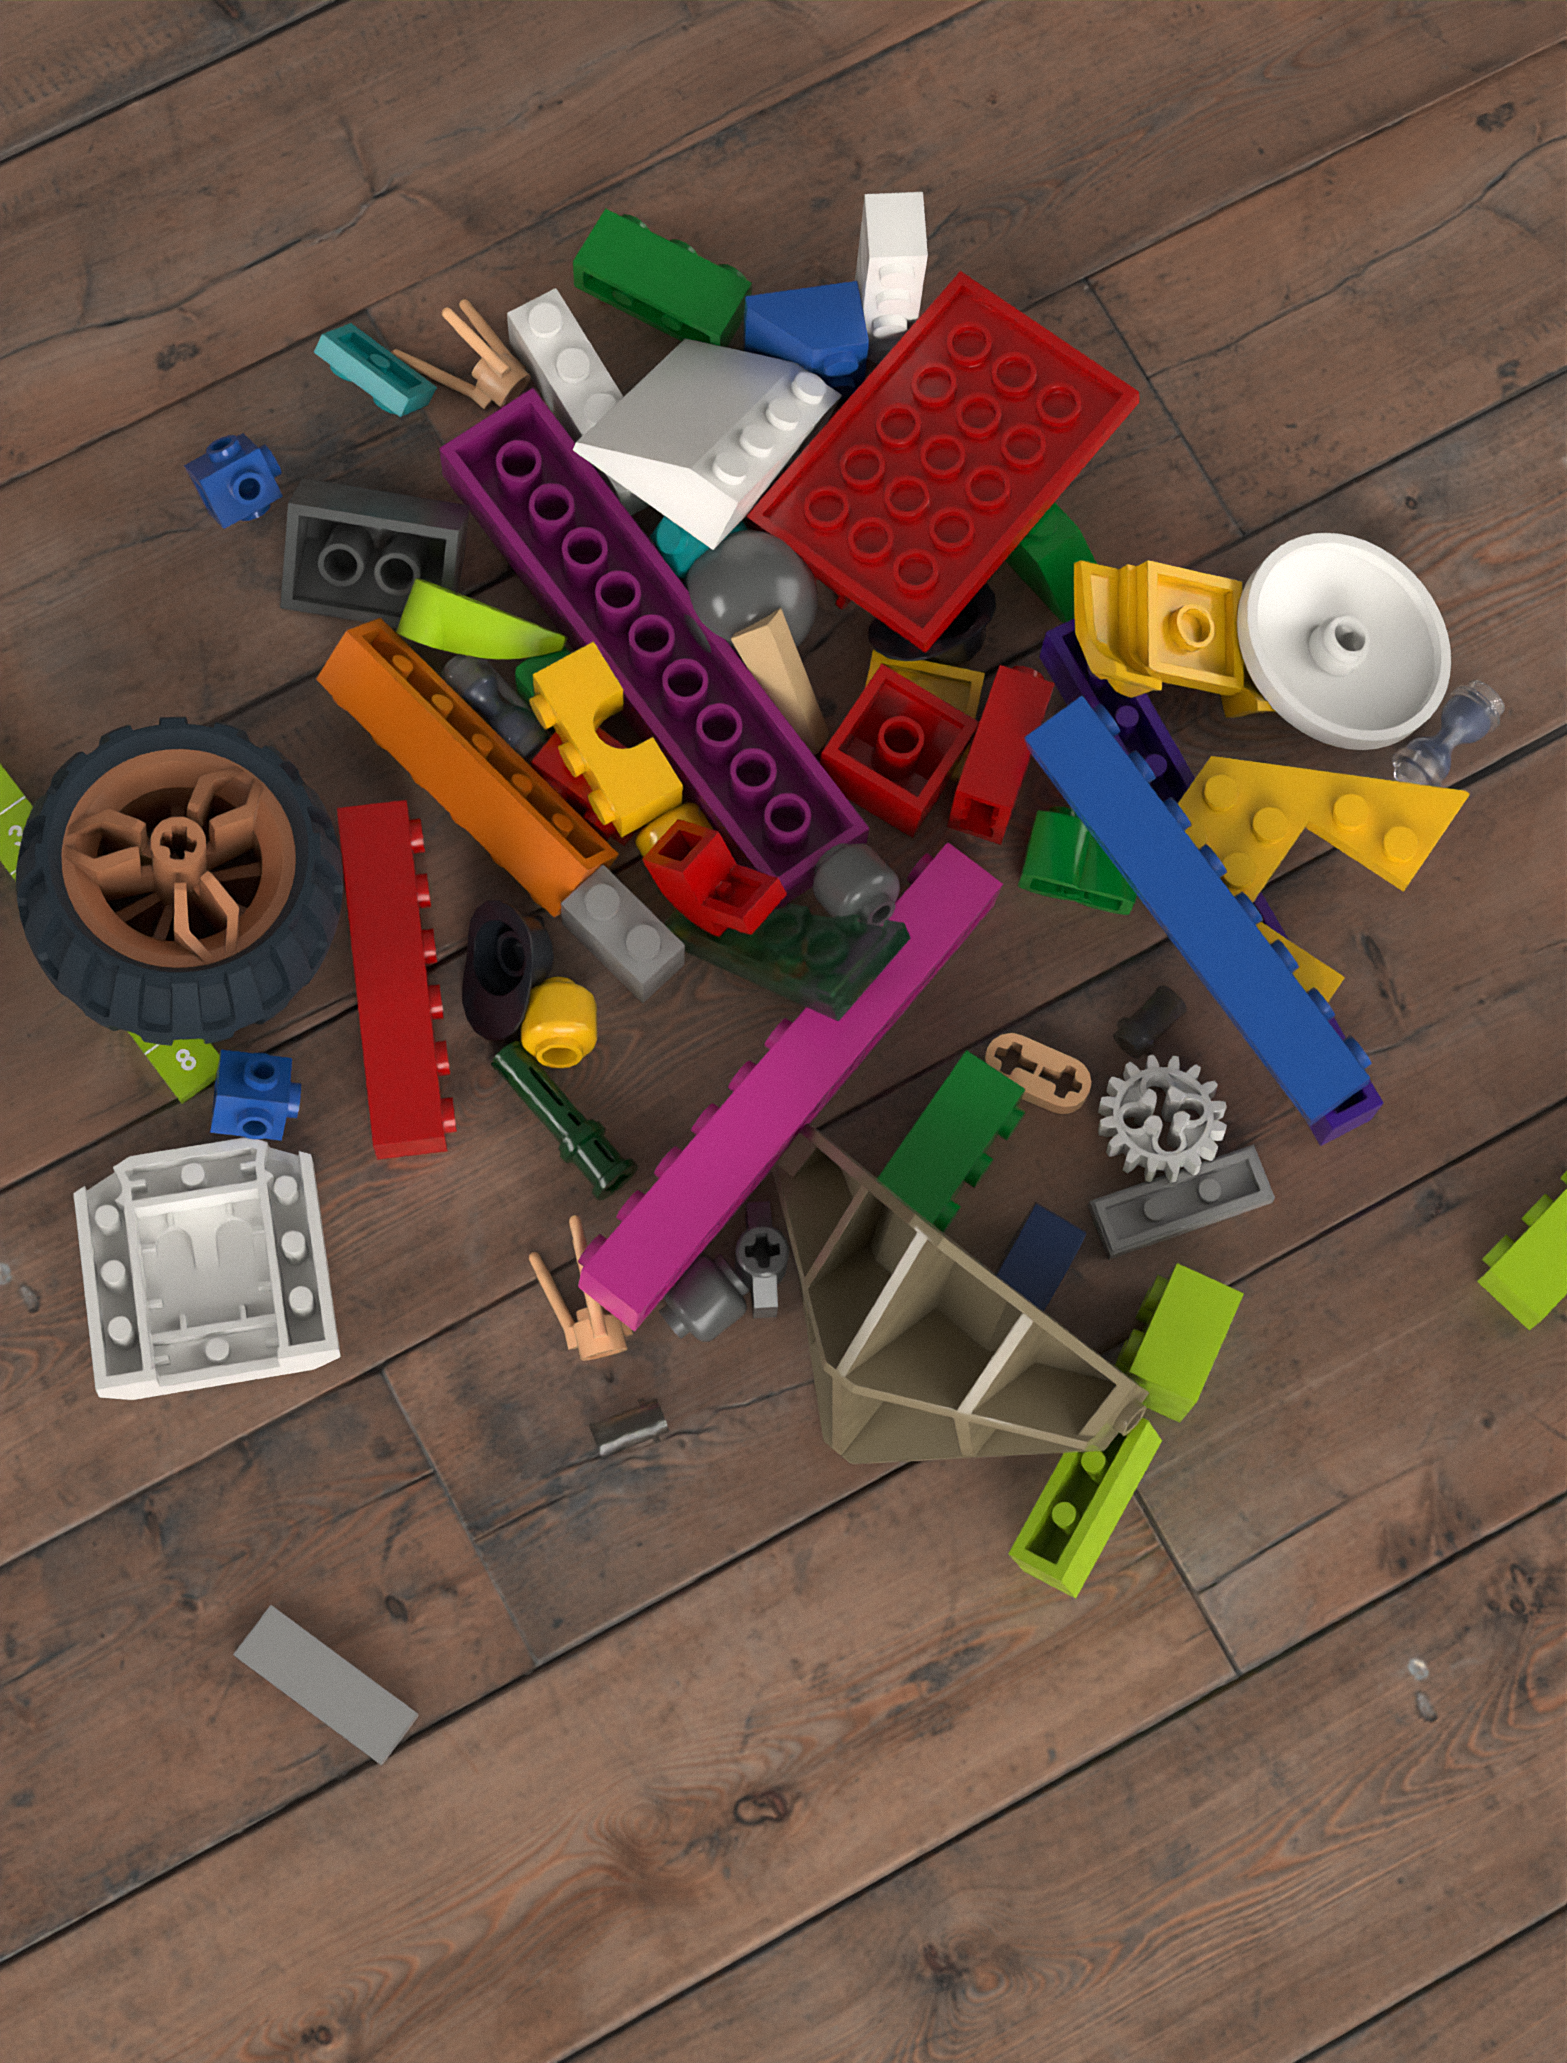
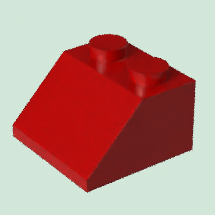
M881 664L822 751L819 763L847 799L913 838L945 789L975 735L979 721Z

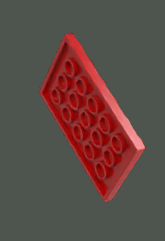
M960 271L747 514L748 527L753 530L767 532L784 541L803 559L814 574L926 653L1139 404V391Z

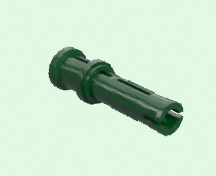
M519 1040L513 1041L498 1052L493 1058L491 1066L509 1083L528 1108L560 1143L558 1148L561 1152L560 1157L567 1164L573 1162L594 1186L592 1194L597 1200L600 1201L608 1198L624 1186L635 1174L638 1165L632 1158L625 1160L604 1136L606 1128L601 1122H596L594 1119L587 1120L558 1085L524 1049Z

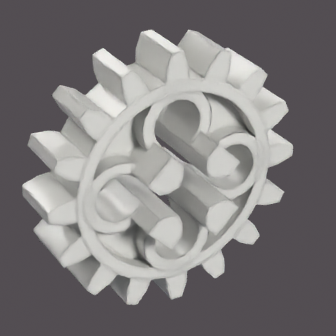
M1149 1055L1145 1070L1142 1071L1132 1062L1127 1063L1123 1073L1125 1081L1111 1077L1106 1090L1110 1096L1101 1097L1098 1113L1105 1116L1099 1123V1136H1113L1106 1150L1108 1156L1112 1157L1123 1153L1126 1156L1123 1171L1126 1173L1132 1171L1137 1165L1145 1167L1144 1176L1147 1182H1152L1157 1170L1165 1171L1170 1183L1176 1182L1180 1167H1184L1193 1176L1198 1174L1202 1164L1200 1157L1212 1161L1218 1149L1214 1141L1223 1140L1227 1125L1218 1121L1224 1116L1227 1108L1226 1102L1211 1101L1216 1093L1218 1084L1214 1080L1201 1085L1197 1081L1201 1067L1197 1064L1191 1067L1187 1073L1180 1071L1179 1057L1172 1056L1168 1067H1159L1156 1057ZM1158 1086L1166 1093L1161 1114L1164 1121L1171 1122L1167 1142L1172 1148L1175 1149L1177 1147L1176 1151L1167 1152L1159 1147L1158 1140L1163 1124L1159 1116L1153 1115L1157 1096L1156 1092L1148 1087ZM1193 1109L1199 1113L1200 1118L1189 1120L1191 1115L1182 1110ZM1128 1117H1134V1122L1142 1127L1132 1129L1123 1120Z

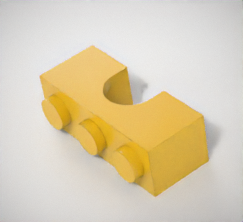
M594 642L533 674L534 697L529 699L532 710L544 729L552 726L555 728L564 743L558 746L560 755L574 777L583 774L593 792L588 794V799L603 825L612 822L622 838L671 809L682 805L683 785L653 737L635 747L618 749L605 744L596 734L597 728L604 720L623 710V688Z

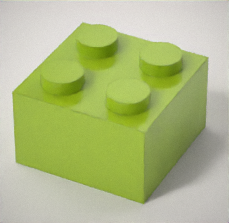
M1179 1263L1175 1265L1168 1278L1157 1274L1135 1318L1145 1323L1142 1332L1133 1328L1114 1366L1149 1392L1142 1402L1146 1408L1179 1423L1197 1403L1244 1293Z

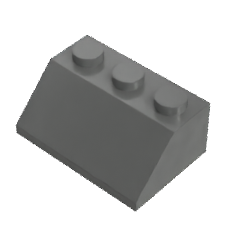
M302 478L288 502L280 608L361 622H370L381 617L389 626L398 627L415 578L437 584L458 593L465 558L470 505Z

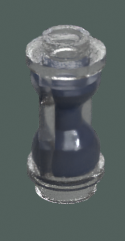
M461 654L455 656L442 669L441 678L475 712L482 713L487 718L489 726L532 766L531 761L551 738L547 733V729L543 728L533 710L488 663L486 658ZM498 690L512 705H508L500 699Z
M1471 680L1466 686H1457L1451 693L1450 700L1442 709L1439 732L1433 736L1415 738L1405 748H1399L1392 755V763L1395 767L1393 775L1396 781L1441 787L1442 781L1451 769V753L1453 749L1460 744H1471L1481 740L1487 733L1493 732L1500 725V715L1505 711V705L1500 696L1490 686L1479 680Z

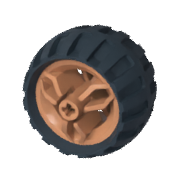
M160 717L159 725L133 730L131 725H125L104 734L100 738L99 746L88 755L83 751L77 752L54 774L51 785L45 795L35 802L23 830L16 867L17 904L26 939L40 967L55 988L83 1010L86 1016L112 1031L122 1029L141 1036L144 1042L172 1046L173 1041L177 1039L199 1038L203 1039L204 1044L232 1038L235 1031L252 1023L258 1025L265 1023L287 1007L293 996L302 987L310 983L327 955L338 926L343 897L342 859L335 831L324 804L316 791L305 784L296 766L272 746L265 745L262 749L250 742L244 730L222 722H215L212 728L188 724L186 717ZM209 829L210 841L206 843L205 835L207 833V830ZM153 830L152 836L149 839L147 832ZM243 853L246 854L252 863L209 872ZM154 892L116 913L113 912L107 901ZM157 920V928L153 935L152 922ZM210 923L213 927L214 935L200 939L206 933Z

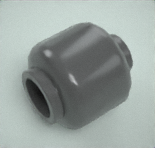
M841 843L826 851L817 862L812 886L814 896L839 925L847 930H861L866 927L876 928L884 924L892 916L896 907L895 901L900 890L897 874L873 848L865 843Z
M701 1253L663 1297L667 1305L659 1310V1313L680 1339L690 1332L696 1339L702 1342H710L746 1313L747 1304L743 1296L750 1292V1290L721 1254L712 1259L709 1255Z

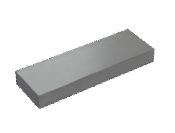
M1254 1144L1215 1157L1212 1161L1201 1162L1199 1173L1194 1176L1185 1168L1181 1169L1174 1183H1170L1166 1175L1153 1179L1152 1182L1146 1181L1089 1201L1087 1206L1108 1260L1272 1203L1275 1196Z
M272 1605L269 1606L233 1654L381 1766L419 1716L418 1713Z

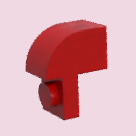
M677 819L642 858L658 888L668 901L695 925L717 937H720L727 928L752 935L787 895L779 878L736 864L719 831L681 819Z

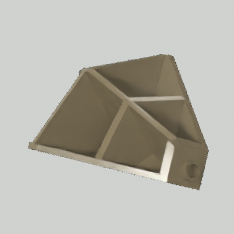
M806 1123L771 1168V1171L774 1175L797 1265L823 1441L853 1465L1105 1451L1118 1433L1125 1436L1139 1423L1146 1411V1406L1142 1404L1149 1394L1146 1389L1012 1288L905 1203L843 1149Z

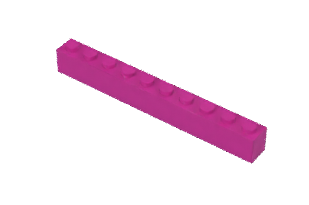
M949 842L935 858L926 853L918 861L906 880L911 886L895 901L896 907L892 916L884 924L874 928L865 939L857 934L850 940L837 958L836 962L841 965L839 970L829 981L820 976L813 983L801 1000V1004L806 1007L794 1022L784 1018L776 1026L765 1042L764 1046L770 1049L757 1065L748 1060L739 1069L728 1086L733 1091L730 1097L721 1107L711 1103L703 1111L691 1129L696 1134L694 1139L683 1151L674 1146L666 1154L654 1172V1175L659 1178L646 1194L639 1189L636 1190L616 1216L621 1221V1224L608 1239L602 1234L597 1235L580 1256L578 1263L583 1268L578 1287L634 1332L771 1171V1168L806 1123L810 1125L994 907L1003 883Z

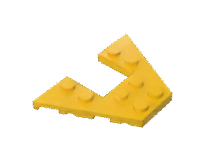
M1211 756L1180 799L1178 805L1191 822L1192 826L1187 828L1185 832L1195 846L1200 849L1207 844L1226 868L1227 873L1220 879L1232 895L1236 896L1243 891L1253 903L1305 828L1404 892L1470 793L1464 790ZM1260 922L1257 924V928L1269 944L1279 939L1291 953L1299 966L1292 974L1303 989L1307 992L1315 987L1325 1000L1329 1002L1345 977L1264 923Z

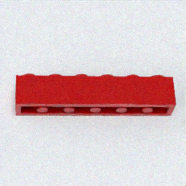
M407 800L337 808L373 1148L377 1160L448 1151L446 1133L457 1132L453 1097L442 1098L439 1079L440 1076L450 1075V1065L446 1040L435 1041L433 1020L444 1019L440 984L429 985L427 964L438 963L434 928H422L420 909L431 908L428 874H416L414 857L416 853H425L421 818L410 819Z

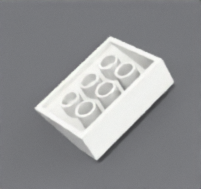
M685 338L576 442L573 451L714 550L754 508L823 429L842 395L825 384L819 376L808 372L797 363Z

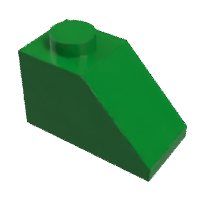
M1055 502L1005 559L1008 565L1062 623L1075 618L1074 563L1086 561L1097 564L1080 528Z

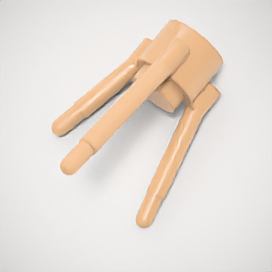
M467 299L461 300L459 306L487 344L452 309L444 308L442 316L482 357L472 371V376L477 380L476 386L398 349H394L391 352L413 370L472 398L484 410L488 409L493 401L502 408L522 394L531 379V375L525 371L526 366L510 353Z
M573 1215L569 1219L578 1263L580 1256L588 1245L579 1216ZM532 1252L529 1255V1261L564 1330L568 1350L578 1348L582 1361L599 1359L626 1351L625 1337L633 1335L632 1329L585 1292L587 1307L576 1311L578 1322L575 1323L540 1254ZM578 1263V1268L581 1275V1270L583 1266Z

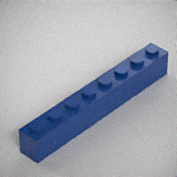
M1081 695L1024 737L1028 751L1309 1126H1311L1369 1083L1370 1076L1364 1069L1370 1066L1372 1062L1351 1035L1342 1040L1328 1021L1335 1016V1013L1322 994L1315 987L1306 992L1292 973L1299 966L1279 939L1269 944L1256 925L1263 921V918L1247 895L1241 891L1236 896H1233L1220 879L1227 873V870L1214 851L1207 844L1200 849L1195 846L1185 832L1187 828L1192 826L1191 822L1172 797H1169L1164 802L1161 801L1149 785V783L1156 779V776L1143 757L1136 750L1127 755L1118 744L1114 736L1120 733L1121 730L1109 712L1101 703L1091 708Z

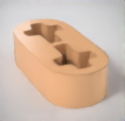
M1015 1033L1001 1034L993 1039L987 1047L984 1062L1025 1088L1022 1097L1025 1101L1054 1113L1068 1114L1081 1108L1090 1093L1092 1084L1090 1072L1076 1058ZM1010 1049L1016 1050L1020 1053L1018 1062L1035 1072L1032 1074L1021 1068H1015L1011 1075L1004 1074L1000 1071L1002 1061L994 1056L996 1054L1006 1056ZM1063 1072L1069 1073L1074 1077L1072 1086L1080 1091L1079 1093L1069 1091L1065 1098H1060L1054 1094L1056 1085L1039 1077L1040 1073L1057 1080L1060 1079Z

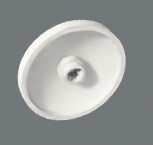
M1314 533L1292 539L1278 547L1253 571L1246 582L1240 597L1237 613V634L1244 663L1254 684L1265 700L1282 718L1296 729L1318 741L1335 747L1353 750L1378 749L1406 738L1426 722L1437 710L1445 695L1450 678L1451 649L1448 633L1441 613L1430 593L1415 574L1393 555L1370 542L1353 536L1337 533Z

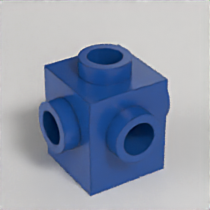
M244 433L237 437L235 435H228L215 440L206 448V454L184 465L207 512L223 529L240 520L250 521L262 516L270 509V503L283 497L274 479L281 475L282 472L272 452L266 444L260 447L256 446Z
M221 1049L214 1085L210 1133L243 1136L248 1139L282 1141L286 1117L297 1119L301 1097V1083L291 1082L292 1058L272 1056L265 1053H247Z

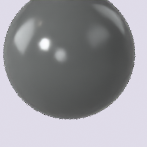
M742 530L729 534L714 550L710 548L694 562L683 581V585L689 591L693 608L699 619L709 630L724 638L743 663L744 661L731 641V637L736 632L755 624L779 608L782 609L796 648L802 644L814 624L818 606V592L813 572L790 546L781 539L764 531ZM684 614L686 626L694 640L704 651L711 653L710 645L702 630L689 615Z

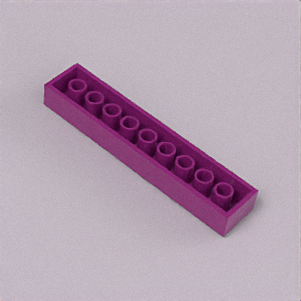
M532 388L440 447L443 477L463 504L470 505L469 512L561 634L568 637L567 642L573 650L577 651L592 642L596 644L623 688V710L620 712L643 742L652 737L654 738L681 781L683 796L688 802L697 804L713 830L719 831L736 864L779 878L787 895L771 912L773 914L813 886L815 866L826 851L841 843H865L867 845L869 827L727 641L713 633L702 623L693 608L689 591L592 464L573 451L575 442ZM684 614L689 615L702 630L710 645L711 653L704 651L694 640L686 626Z

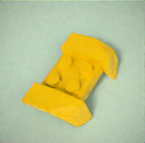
M1149 560L1138 566L1127 564L1120 569L1086 561L1074 563L1075 634L1091 672L1100 680L1107 679L1116 692L1133 698L1153 690L1162 691V682L1221 694L1226 718L1242 717L1259 712H1276L1254 684L1241 654L1237 634V613L1243 591L1242 581Z

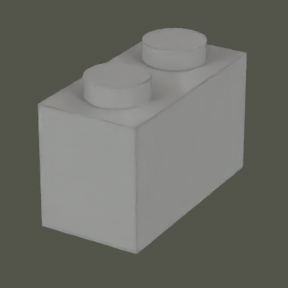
M604 865L597 869L561 903L562 924L642 1004L684 966L685 945Z

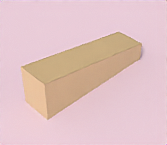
M779 608L755 624L736 632L731 637V641L750 673L814 755L822 749L829 739L830 733L782 609Z

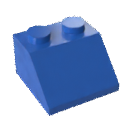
M857 281L745 296L743 351L799 364L808 372L819 376L825 384L842 395L840 400L850 397L864 382L869 339Z

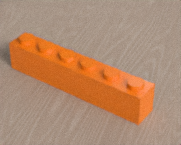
M381 617L346 630L316 680L332 695L333 700L338 706L348 711L371 734L372 739L377 745L387 750L410 773L416 784L426 789L450 813L451 818L456 824L466 829L490 853L491 858L496 864L505 868L529 892L536 904L545 908L553 917L560 915L561 903L602 865L609 869L619 853Z

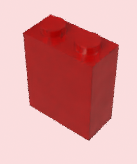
M999 665L956 788L947 825L948 828L999 845L1002 844L1032 757L1027 749L1024 737L1043 724L1055 683L1045 680L1040 672L1025 666H1014L1011 669Z

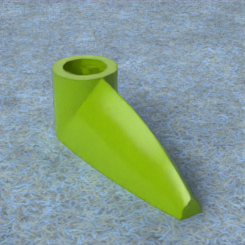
M415 578L396 630L397 634L432 648L486 659H520L561 651L568 639L567 636L419 578Z

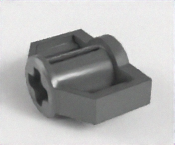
M770 1201L746 1203V1231L741 1234L737 1241L734 1269L746 1286L751 1289L753 1319L777 1317V1285L781 1283L786 1274L790 1248L787 1238L772 1225Z

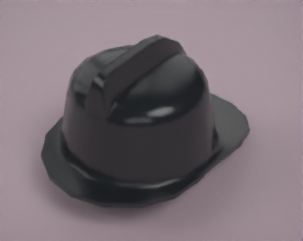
M985 583L926 653L876 617L868 628L869 643L876 652L889 659L900 661L924 660L953 667L959 666L971 660L983 646L986 638V625L991 621L996 610L995 593Z
M503 900L486 901L476 908L470 920L468 950L462 983V1003L467 1021L475 1033L487 1040H503L517 1030L524 1020L531 989L542 984L547 979L552 970L554 960L552 942L547 930L544 928L543 917L535 914H520L514 906Z

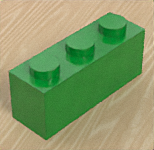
M606 208L573 260L574 287L681 342L686 338L728 347L744 320L745 296L752 295V282L748 281L733 266L728 264L716 265L700 257L689 244L678 239H671L669 241L651 232L646 224L638 218L629 214L620 216Z
M966 1050L877 1179L935 1227L945 1233L961 1208L960 1205L953 1201L965 1183L973 1188L978 1185L994 1160L986 1154L997 1136L1007 1141L1023 1119L1026 1111L1018 1106L1025 1088Z

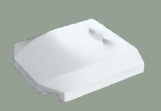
M246 1137L129 1156L113 1167V1174L89 1190H86L84 1186L73 1193L95 1389L100 1398L136 1400L309 1371L341 1357L314 1162L311 1154L299 1151V1155L271 1148L268 1142L248 1139Z

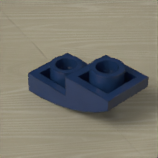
M1035 1202L1004 1251L1005 1257L995 1274L1044 1311L1086 1236V1232Z

